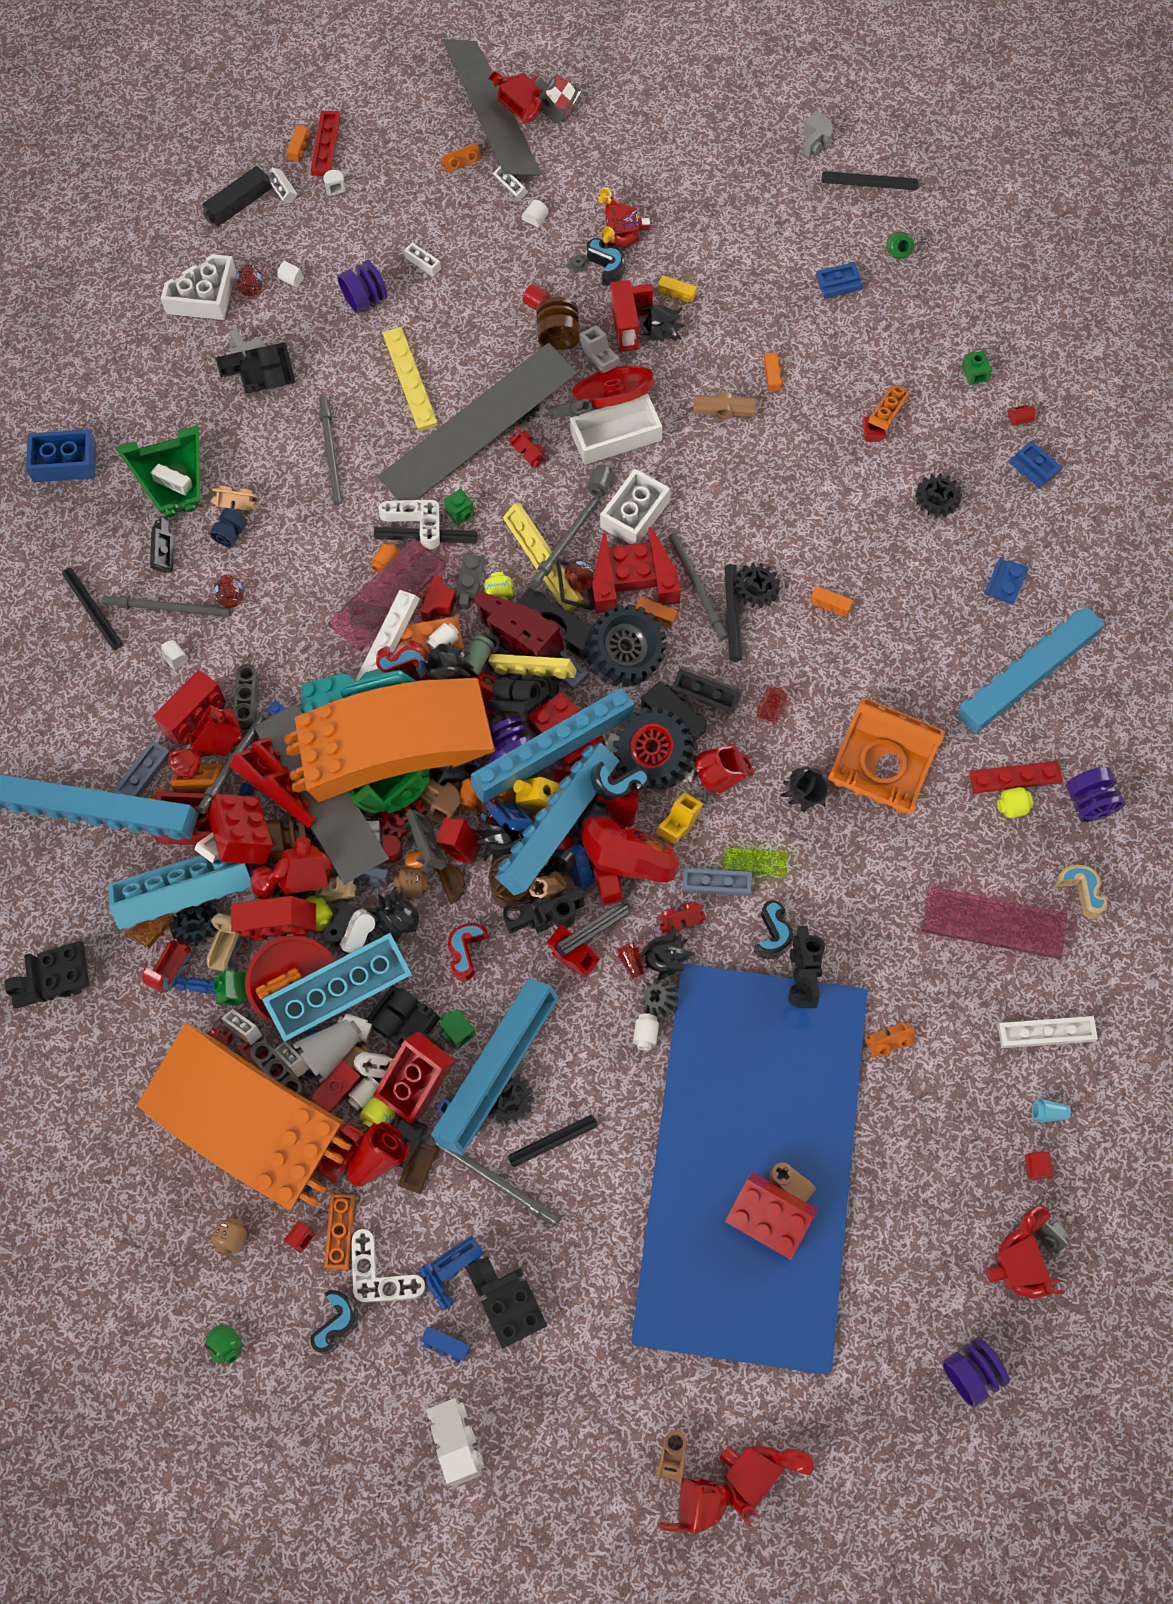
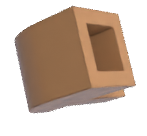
M429 779L426 788L418 797L432 805L427 818L439 825H442L444 817L453 819L460 803L459 792L451 783L447 782L443 787Z

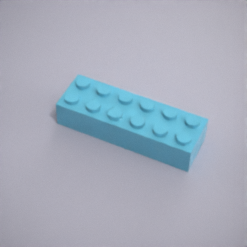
M198 855L108 884L109 908L118 929L131 928L138 923L147 920L152 921L165 914L177 913L190 906H199L206 901L220 899L227 894L247 890L251 887L250 866L247 863L220 862V858L212 863L204 856Z
M391 933L265 997L262 1001L283 1042L412 974Z

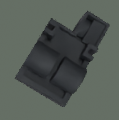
M286 342L246 350V357L243 356V352L215 357L220 378L240 374L245 394L253 393L251 388L253 386L257 392L296 383Z
M514 674L513 677L508 679H497L493 685V697L487 701L488 707L499 712L517 711L519 714L526 713L535 704L540 703L542 699L551 700L558 695V683L563 679L555 676H542L536 680L522 679V674Z
M568 889L561 893V897L554 900L552 897L540 902V906L533 910L531 903L523 905V907L516 902L508 903L503 909V917L509 934L529 925L531 929L535 928L538 934L543 930H547L546 923L552 920L557 927L561 925L569 928L575 921V910L584 907V896L581 889ZM512 908L520 911L519 918L515 920L507 917L508 910ZM563 911L567 915H560V912Z
M798 926L797 934L793 936V949H790L791 963H795L793 977L796 984L792 985L789 989L788 1001L793 1007L812 1009L817 1008L820 997L817 977H822L823 973L821 963L825 943L820 937L809 935L808 926Z
M76 941L38 953V957L30 953L26 954L24 958L27 977H11L4 981L6 994L12 997L14 1009L37 1002L43 1003L46 1002V999L52 1001L56 996L69 997L71 994L73 996L81 993L82 988L89 987L84 943Z
M392 985L366 1018L368 1023L372 1024L373 1030L401 1047L405 1039L420 1032L444 1051L443 1046L439 1042L428 1036L440 1020L439 1015L431 1007L428 1008L426 1004L420 1003L416 997L403 988L399 989Z
M488 1256L465 1267L478 1297L482 1295L487 1297L481 1303L502 1349L547 1327V1323L527 1280L525 1279L520 1282L518 1279L524 1275L521 1268L498 1279Z

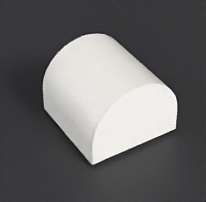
M330 170L325 173L324 183L327 195L331 196L346 191L344 178L340 171Z
M533 200L522 214V220L539 227L548 215V208L541 201Z
M283 261L278 269V278L296 288L304 279L300 268L287 261Z
M174 640L167 641L161 645L163 658L173 670H177L187 663L188 656Z

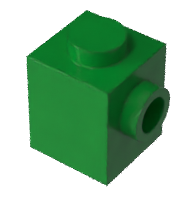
M973 351L964 355L962 368L968 384L973 385L989 381L992 369L985 351Z
M461 488L444 499L445 511L457 526L475 515L473 502Z
M230 968L225 969L224 972L215 977L213 989L216 992V1004L238 1006L248 1000L245 988V972H238V969Z
M458 1009L453 1012L448 1011L441 1017L439 1022L441 1031L439 1034L446 1043L451 1041L457 1050L476 1036L475 1029Z

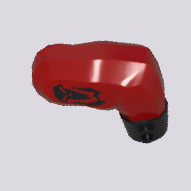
M600 800L590 802L577 819V826L583 846L591 862L598 870L628 878L649 879L665 883L674 880L677 875L679 858L668 843L633 828L622 829L615 822L605 802Z

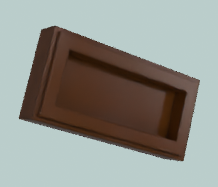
M420 1142L403 1170L398 1187L421 1195L438 1148Z

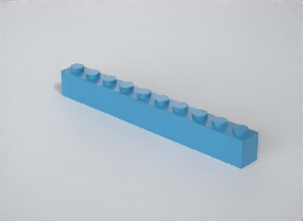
M0 775V810L7 808L14 813L25 811L37 817L43 814L55 820L67 818V820L74 823L85 821L97 827L103 824L115 830L127 828L134 833L146 831L153 836L160 837L161 834H164L176 840H181L182 838L191 839L199 815L194 808L186 804Z

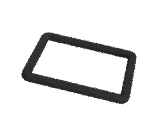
M557 560L561 601L565 604L593 610L594 600L589 568L577 564L571 565L572 563L568 561ZM561 564L586 572L590 606L565 599Z

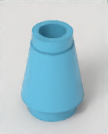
M1045 1099L1034 1101L1032 1106L1033 1119L1039 1120L1040 1123L1068 1120L1071 1115L1069 1105Z

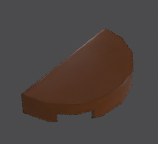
M447 864L442 870L438 868L436 870L451 905L462 896L465 882L459 868Z

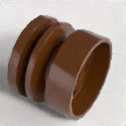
M551 297L539 303L536 308L539 344L543 347L550 343L555 350H566L576 346L580 340L578 306L576 303L565 297Z
M294 816L289 817L288 828H285L282 819L266 821L273 843L269 853L272 865H277L278 861L282 859L285 850L296 848V839L299 837L309 838L310 846H314L311 827L308 828L299 820L297 826Z
M511 854L503 855L495 860L490 867L488 876L492 898L503 909L511 902H516L523 907V905L528 903L532 904L536 898L531 895L529 891L530 886L525 892L514 896L495 878L499 872L498 866L504 859L509 858ZM512 908L510 911H518V909Z

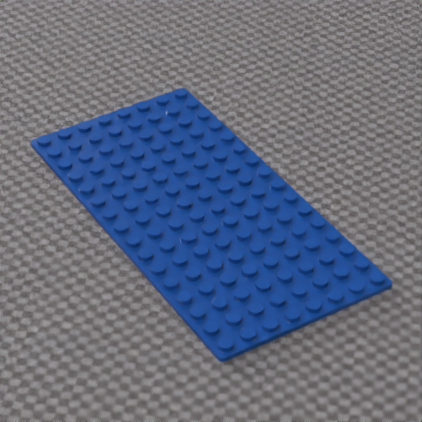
M683 964L685 969L680 972L678 987L680 997L677 998L679 1006L675 1010L631 1342L634 1346L829 1375L832 1372L867 990L860 987L818 982L820 997L817 1008H796L788 1001L789 989L792 985L796 984L794 978ZM781 1162L789 1164L800 1175L807 1178L817 1189L806 1203L818 1210L791 1260L725 1222L750 1174L754 1172L770 1182L769 1173L771 1169ZM783 1170L780 1173L778 1172L777 1178L781 1180L786 1173Z

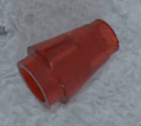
M630 943L617 949L619 953L618 958L632 979L645 974L639 947H636L635 943Z

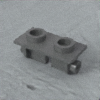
M1033 1204L1019 1219L1022 1220L1023 1216L1037 1205ZM1050 1217L1035 1234L1044 1242L1047 1248L1058 1254L1068 1245L1071 1238L1068 1236L1069 1233L1057 1222L1052 1226L1049 1225L1048 1222L1052 1218Z

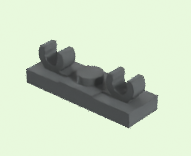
M410 809L406 813L408 821L404 824L403 828L410 831L407 837L415 839V845L421 850L422 854L416 859L417 862L424 864L420 870L426 873L430 872L433 867L442 870L447 864L439 845L435 842L436 838L427 816Z

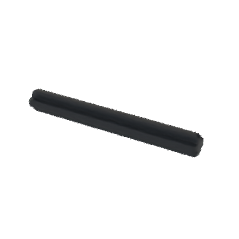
M823 171L821 182L828 184L917 190L918 187L917 178Z
M375 527L373 532L375 539L420 541V529ZM440 530V542L475 544L478 540L476 531Z
M728 564L725 566L724 571L730 661L738 662L742 660L739 599L737 598L739 592H734L735 584H733L737 575V566Z
M70 567L63 570V577L112 650L122 647L121 640L74 570Z

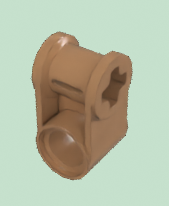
M781 1162L776 1164L769 1173L771 1183L805 1202L817 1190L807 1178L800 1175L787 1163ZM783 1170L786 1174L784 1178L779 1180L777 1178L778 1172L780 1173Z
M671 1431L665 1436L655 1479L662 1477L676 1480L677 1484H681L687 1440L682 1432ZM678 1435L681 1437L683 1445L680 1450L673 1451L669 1448L668 1439L670 1436ZM664 1468L676 1469V1472L665 1470Z

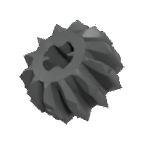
M654 978L653 984L646 983L647 990H640L641 994L644 995L639 1000L644 1005L643 1011L660 1018H665L666 1012L670 1015L673 1014L671 1008L679 1006L675 1000L680 997L679 993L675 992L676 986L669 984L667 979L660 981Z

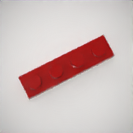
M321 110L311 165L312 176L324 177L326 172L332 170L341 118L340 111Z
M1058 760L969 772L973 794L1002 791L1017 787L1027 788L1061 784L1063 782Z

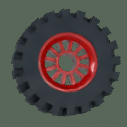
M647 707L642 708L641 714L637 712L631 713L632 720L624 719L621 723L625 726L624 730L617 729L616 732L620 740H614L613 747L618 749V752L613 753L620 760V763L617 764L619 769L625 773L637 767L646 769L649 773V783L646 787L651 789L653 787L665 789L666 785L673 787L676 785V780L682 782L686 778L683 775L684 772L691 773L693 769L689 766L690 762H695L697 757L693 754V750H698V744L693 742L696 736L690 730L689 724L667 709L662 710L659 707H652V710ZM657 742L658 749L655 752L651 753V745Z

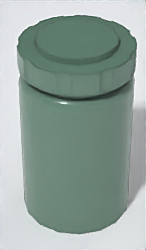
M475 635L466 651L471 654L464 658L474 666V669L463 668L471 675V678L478 677L494 648V643L482 635Z

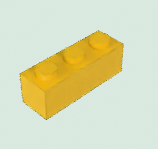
M662 275L658 283V292L662 295H670L674 299H682L686 303H692L697 294V286Z

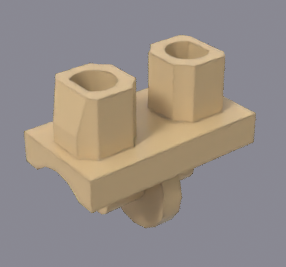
M340 876L327 879L328 888L315 890L316 896H321L327 903H331L339 899L346 900L355 897L356 885L353 884V880L344 884Z

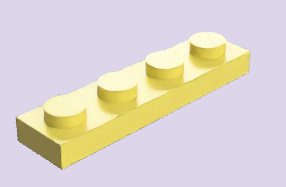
M490 654L488 660L495 672L502 675L511 673L522 674V676H555L565 679L566 677L575 678L577 672L571 660L564 658Z

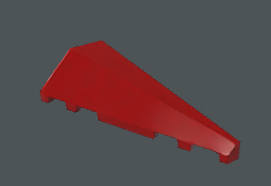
M270 737L255 741L251 749L235 753L229 766L308 828L317 821L316 816H312L308 810V802L303 801L300 792L293 791L292 784L296 781L291 780V773L288 767L283 766L281 763V755L273 749V741Z

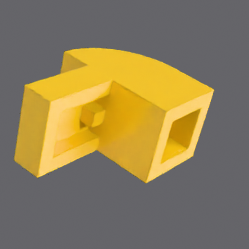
M684 792L674 802L669 816L658 826L656 834L674 845L680 839L683 840L698 818L703 803Z

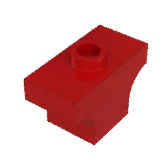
M434 575L429 590L423 594V606L420 611L422 621H432L437 616L451 617L457 600L455 590L444 586L443 578Z
M342 1060L311 1098L323 1109L331 1113L335 1107L341 1105L348 1097L347 1094L355 1087L361 1075Z

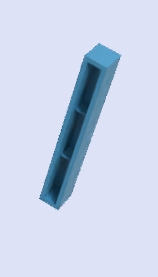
M1087 606L1081 611H1074L1065 624L1061 622L1055 627L1054 633L1050 636L1045 635L1037 643L1038 646L1034 649L1032 647L1027 649L1022 655V659L1018 662L1016 660L1011 662L1006 668V672L995 675L991 680V684L987 687L982 686L975 693V697L971 700L969 698L964 700L959 706L960 711L957 717L975 734L979 733L1099 635L1105 623Z
M621 687L472 773L471 788L482 803H486L513 787L517 780L527 779L621 724L624 719L628 720L631 718L630 714L633 713L634 709L633 701Z
M601 742L594 746L589 745L582 752L583 758L571 767L569 777H565L559 783L560 789L548 798L546 808L541 809L536 814L535 823L527 827L523 832L524 838L511 848L512 854L510 857L504 859L498 866L499 872L495 878L514 896L528 889L597 793L591 783L592 768L602 761L611 774L620 761Z
M528 978L525 985L521 988L502 1022L497 1026L492 1038L484 1047L483 1052L472 1066L465 1081L460 1085L455 1097L447 1106L440 1121L435 1125L431 1136L440 1147L460 1155L465 1153L557 1003L559 997L551 985Z

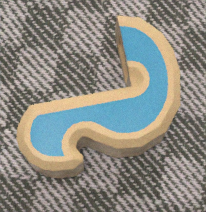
M1072 865L1064 868L1055 880V887L1077 885L1083 915L1090 919H1096L1101 916L1107 907V897L1105 895H1097L1101 886L1100 877L1097 872L1084 865Z
M218 913L211 920L214 927L218 929V932L207 955L206 963L209 969L224 972L225 969L234 967V955L239 950L243 937H240L239 933L231 931V915Z

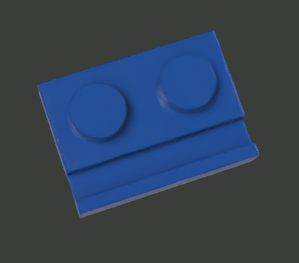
M854 262L816 271V279L824 294V299L863 290V283H861L860 275Z
M1030 441L1019 450L1009 461L1011 465L1039 489L1062 469L1061 465L1033 441Z
M1000 557L984 594L1014 605L1029 567L1010 560H1003Z
M492 800L487 802V810L500 826L507 823L510 829L521 831L533 823L525 811L516 803L498 801L495 804Z
M471 1235L432 1261L431 1265L443 1282L446 1279L454 1278L459 1273V1270L466 1265L478 1261L484 1252Z

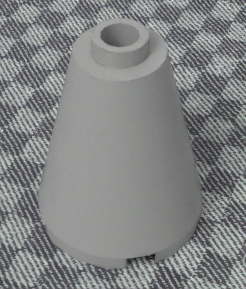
M346 1019L295 1042L293 1046L295 1049L301 1048L298 1051L299 1055L315 1076L321 1075L317 1079L322 1083L361 1039L358 1034L362 1031L354 1021L349 1023Z

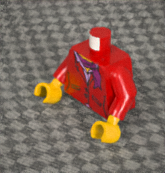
M606 187L599 191L598 201L601 204L607 202V205H605L606 227L601 232V235H604L603 241L608 244V247L618 246L624 249L639 241V231L650 230L649 218H638L636 207H630L611 197V191Z

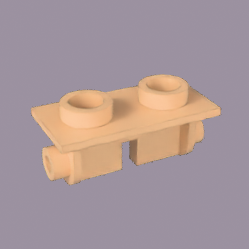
M219 486V489L212 488V491L217 493L212 499V503L216 507L232 509V502L235 501L234 509L244 511L255 509V502L252 500L258 497L252 494L251 490L240 489L239 492L232 491L231 487Z

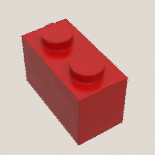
M444 817L435 842L453 861L474 865L481 844L476 842L481 838L467 824L465 819L460 817H454V819Z

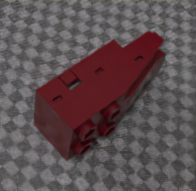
M481 591L474 596V603L477 606L481 623L490 629L491 634L499 638L500 646L513 655L557 658L564 650L559 625L553 620L548 621L538 610H532L525 605Z

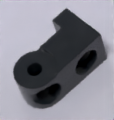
M341 899L334 906L338 911L333 922L324 929L326 940L335 947L340 946L352 915L359 910Z

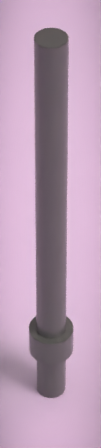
M321 396L319 398V417L323 424L334 505L342 504L330 422L332 414L328 408L327 397Z
M593 497L547 560L542 561L537 568L538 572L531 580L533 585L538 586L542 579L553 570L554 563L599 504L597 498Z
M671 533L669 539L709 616L708 621L711 627L715 628L720 640L727 639L728 634L722 624L723 620L720 614L716 613L677 534Z
M120 595V597L103 596L102 598L103 604L116 605L119 608L125 609L136 607L227 617L230 615V608L132 599L130 596Z
M259 714L213 785L208 787L203 794L204 798L197 808L199 813L205 814L213 801L214 795L220 794V789L233 771L229 766L235 753L248 748L257 734L254 726L266 720L263 715Z
M436 1142L435 1146L529 1208V1212L536 1217L541 1216L554 1226L558 1223L560 1217L545 1208V1204L538 1199L533 1200L467 1155H460L444 1149Z

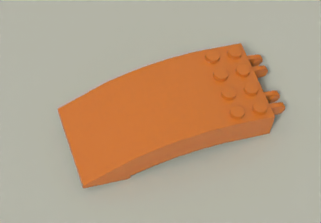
M477 678L423 680L355 694L296 716V731L291 732L284 738L287 745H290L286 749L287 755L297 756V754H301L302 767L290 772L291 780L296 781L292 784L293 791L298 793L307 790L318 803L382 779L450 765L456 767L495 752Z
M185 1022L137 1104L140 1109L190 1148L288 1210H292L297 1205L299 1199L316 1207L319 1203L318 1199L304 1190L308 1185L318 1192L325 1193L327 1187L312 1178L323 1157L327 1156L340 1164L344 1160L339 1153L329 1149L330 1145L333 1142L346 1150H350L352 1146L337 1135L345 1121L286 1087L230 1050L223 1043Z

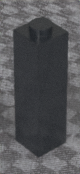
M257 165L202 204L205 219L219 227L272 189L269 176Z

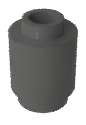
M597 465L592 470L587 485V490L591 495L600 497L607 494L612 479V471L608 466Z

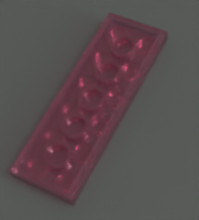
M414 538L328 622V626L360 651L364 650L377 637L399 590L418 596L432 582L434 575L438 576L446 568V562Z
M929 886L921 932L1061 959L1068 913Z

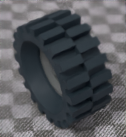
M623 604L617 605L614 610L610 608L602 614L588 631L589 635L585 639V643L588 645L584 650L585 655L590 654L591 656L587 659V663L589 666L595 665L593 670L595 675L599 672L603 674L602 681L607 682L611 679V685L618 686L621 682L623 687H629L632 683L635 686L647 679L664 660L666 654L663 652L667 649V643H662V641L666 638L665 631L659 632L662 624L660 621L657 623L652 621L655 616L651 612L647 616L643 614L645 608L639 607L635 611L634 605L628 604L625 609ZM620 643L625 644L628 651L622 650Z

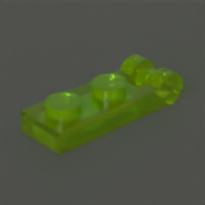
M725 847L723 870L752 872V874L787 877L788 869L785 865L788 861V853ZM770 860L776 861V866H770Z

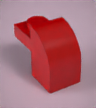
M560 925L546 942L552 949L551 954L577 974L587 977L600 959L585 944H582L565 956L559 954L556 947L557 944L572 935L566 927Z

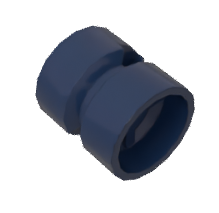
M224 508L218 518L219 522L214 524L209 535L218 544L233 548L239 538L238 534L243 532L248 522L236 510Z

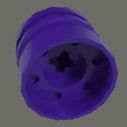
M370 260L364 261L362 265H356V274L351 269H348L337 275L338 284L344 298L357 314L369 308V299L373 304H378L379 299L383 301L388 297L383 278Z
M520 716L503 719L490 726L494 748L496 749V752L489 758L491 762L532 739L530 736L519 737L526 731L524 725L519 726L522 723Z
M1098 767L1085 771L1066 783L1065 786L1071 801H1079L1074 807L1076 812H1079L1080 822L1086 823L1106 818L1118 812L1126 805L1124 798L1120 796V789L1113 788L1116 780L1110 767Z
M980 1337L971 1341L972 1346L969 1344L963 1346L966 1358L956 1351L942 1361L947 1377L964 1401L972 1408L988 1399L985 1385L996 1393L1000 1390L999 1385L1005 1387L1010 1383V1378L1002 1361L995 1351Z

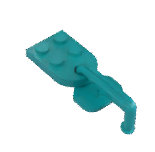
M376 669L364 673L358 681L347 674H337L303 683L301 712L304 714L331 702L362 692L387 687L388 685L400 682L402 684L416 682V680L403 671L398 670L385 673Z

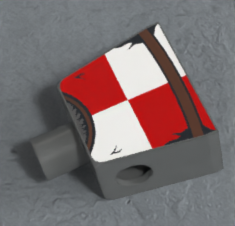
M557 74L549 81L543 75H540L534 82L541 90L538 96L541 99V107L557 124L568 115L582 92Z

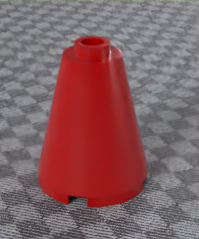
M381 1122L380 1124L373 1123L368 1128L346 1169L348 1181L353 1185L361 1187L402 1164L410 1154L408 1143L404 1145L401 1140L403 1137L402 1133L386 1122Z

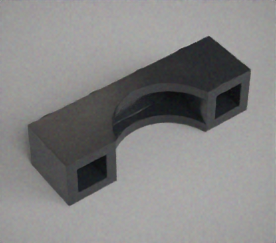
M529 587L516 603L525 605L532 610L536 609L548 621L553 620L560 625L567 633L565 639L566 649L584 660L588 656V654L585 655L584 650L588 645L585 643V639L593 625L584 623L575 613L567 612L558 602L550 601L542 592L534 591Z

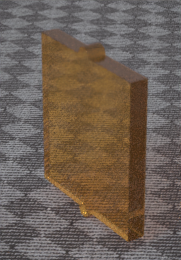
M165 914L155 920L138 923L131 927L125 933V936L150 949L156 940L164 934V931L174 918Z

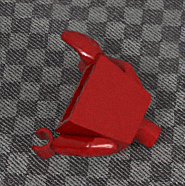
M492 71L488 79L493 81L494 87L499 86L497 99L516 116L521 118L523 124L536 120L541 111V99L538 98L541 90L534 82L539 76L535 75L530 79L526 74L520 73L517 76L502 77L499 72Z
M212 705L208 706L189 736L192 749H180L169 753V764L176 774L193 778L201 766L202 757L226 756L233 746L237 748L244 736L240 735L239 720L233 711L229 708L219 710V708Z
M299 837L296 839V848L285 850L282 859L278 861L273 870L268 867H257L253 870L250 881L251 890L258 899L264 900L272 896L277 883L284 894L328 888L327 876L332 878L333 864L325 853L320 852L316 846H310L309 838Z
M1041 1205L1031 1208L1023 1216L1020 1227L1010 1232L998 1246L999 1253L994 1256L997 1266L986 1269V1275L991 1284L1004 1280L1007 1290H1013L1017 1295L1031 1299L1049 1296L1051 1293L1057 1295L1065 1293V1290L1056 1291V1283L1063 1282V1280L1050 1279L1035 1237L1032 1235L1050 1219L1051 1215L1048 1208Z
M728 1445L719 1457L730 1467V1470L724 1476L726 1479L724 1486L730 1492L729 1503L742 1516L748 1527L752 1526L748 1521L750 1516L755 1515L760 1519L755 1508L784 1471L783 1468L805 1475H811L814 1470V1462L810 1455L803 1450L793 1448L779 1451L773 1447L755 1445L751 1448L747 1447L739 1455Z

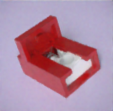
M631 280L610 282L611 311L619 352L639 350L637 336L639 334V323L637 316L649 314L642 312V308L653 305L652 284L631 286Z

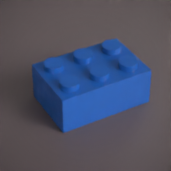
M91 430L29 433L26 470L32 481L48 482L95 478L97 443Z

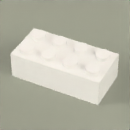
M648 394L626 403L603 407L570 418L571 434L584 465L662 441V425Z

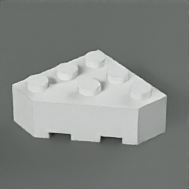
M212 254L206 258V262L199 266L195 264L182 272L183 275L181 277L165 282L161 302L166 314L224 320L236 276V268L232 256Z
M454 1398L426 1409L428 1418L432 1421L430 1427L434 1442L440 1445V1448H437L436 1451L446 1483L454 1487L482 1476L481 1469L485 1468L480 1452L473 1449L472 1444L476 1443L472 1428L465 1425L464 1418H467L468 1415L463 1402L458 1404L457 1399Z

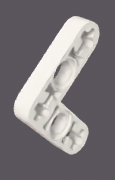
M385 501L379 505V517L381 520L388 522L420 521L421 546L426 549H434L439 545L440 509L437 501ZM407 509L414 510L413 512H405ZM426 523H435L433 526L425 525Z
M361 1229L354 1233L352 1236L353 1293L358 1301L361 1303L409 1300L420 1298L425 1293L426 1284L418 1275L376 1278L374 1236L366 1229ZM364 1234L367 1239H370V1242L365 1244V1251H371V1255L361 1254L357 1256V1252L362 1253V1247L357 1243V1240H360L361 1235ZM363 1259L371 1262V1268L366 1273L359 1272L357 1268L358 1263ZM413 1280H416L417 1284L421 1285V1288L417 1289L415 1294H413L412 1290L405 1289V1295H400L401 1285L399 1281H404V1286L412 1285ZM393 1282L396 1284L397 1290L394 1295L386 1296L383 1293V1287L386 1283ZM375 1283H379L378 1292L380 1297L375 1298V1292L368 1293L367 1298H363V1295L358 1293L365 1284H367L369 1289H375Z

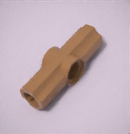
M721 392L716 396L694 395V414H712L722 420L730 419L733 416L755 417L756 398L734 397L729 392Z
M554 871L549 876L535 878L531 883L529 891L533 897H539L540 899L553 898L571 889L573 880L570 875L564 876Z

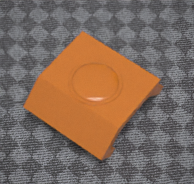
M862 697L827 780L837 787L850 789L859 796L869 797L878 804L892 806L899 813H909L912 815L919 792L935 753L942 743L945 731ZM888 753L896 755L901 765L899 773L892 778H879L876 774L878 760Z

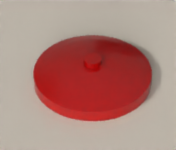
M641 366L616 367L605 373L600 371L582 379L573 387L572 392L574 399H588V403H591L592 407H608L629 402L646 394L653 388L655 381L653 372L648 368Z
M284 936L268 942L254 955L247 969L245 988L251 1007L261 1019L275 1026L262 999L258 997L256 988L263 984L267 985V982L283 974H288L287 972L292 969H297L302 979L335 962L334 958L320 943L303 936Z

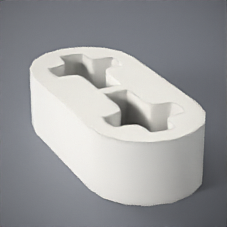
M362 1052L355 1057L353 1066L358 1073L364 1076L383 1078L388 1068L383 1070L380 1068V1065L386 1066L389 1064L390 1066L393 1058L382 1054ZM368 1061L372 1063L371 1066L366 1065L363 1067V1063H367Z

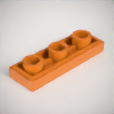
M891 385L870 416L868 423L888 430L909 398L910 392L905 391L900 386Z
M331 1194L324 1269L349 1270L355 1195ZM342 1227L343 1233L336 1235L337 1228Z

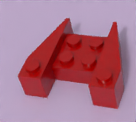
M652 527L648 528V542L608 547L607 535L603 533L592 581L595 614L605 613L610 608L614 610L617 606L616 592L656 587L658 603L662 605L680 603L681 589L678 572Z

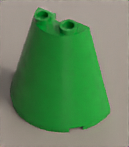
M198 425L177 430L178 438L138 448L137 441L116 446L121 458L156 508L166 518L174 517L180 511L193 512L198 509L197 504L200 502ZM158 464L167 466L173 471L188 476L193 487L186 495L180 494L153 481L151 472Z
M430 769L397 775L351 790L352 802L362 810L370 813L384 811L392 813L401 810L414 802L422 794L430 779L428 776Z

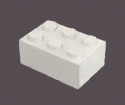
M634 469L600 514V528L628 544L640 543L648 532V528L654 524L670 502V488Z

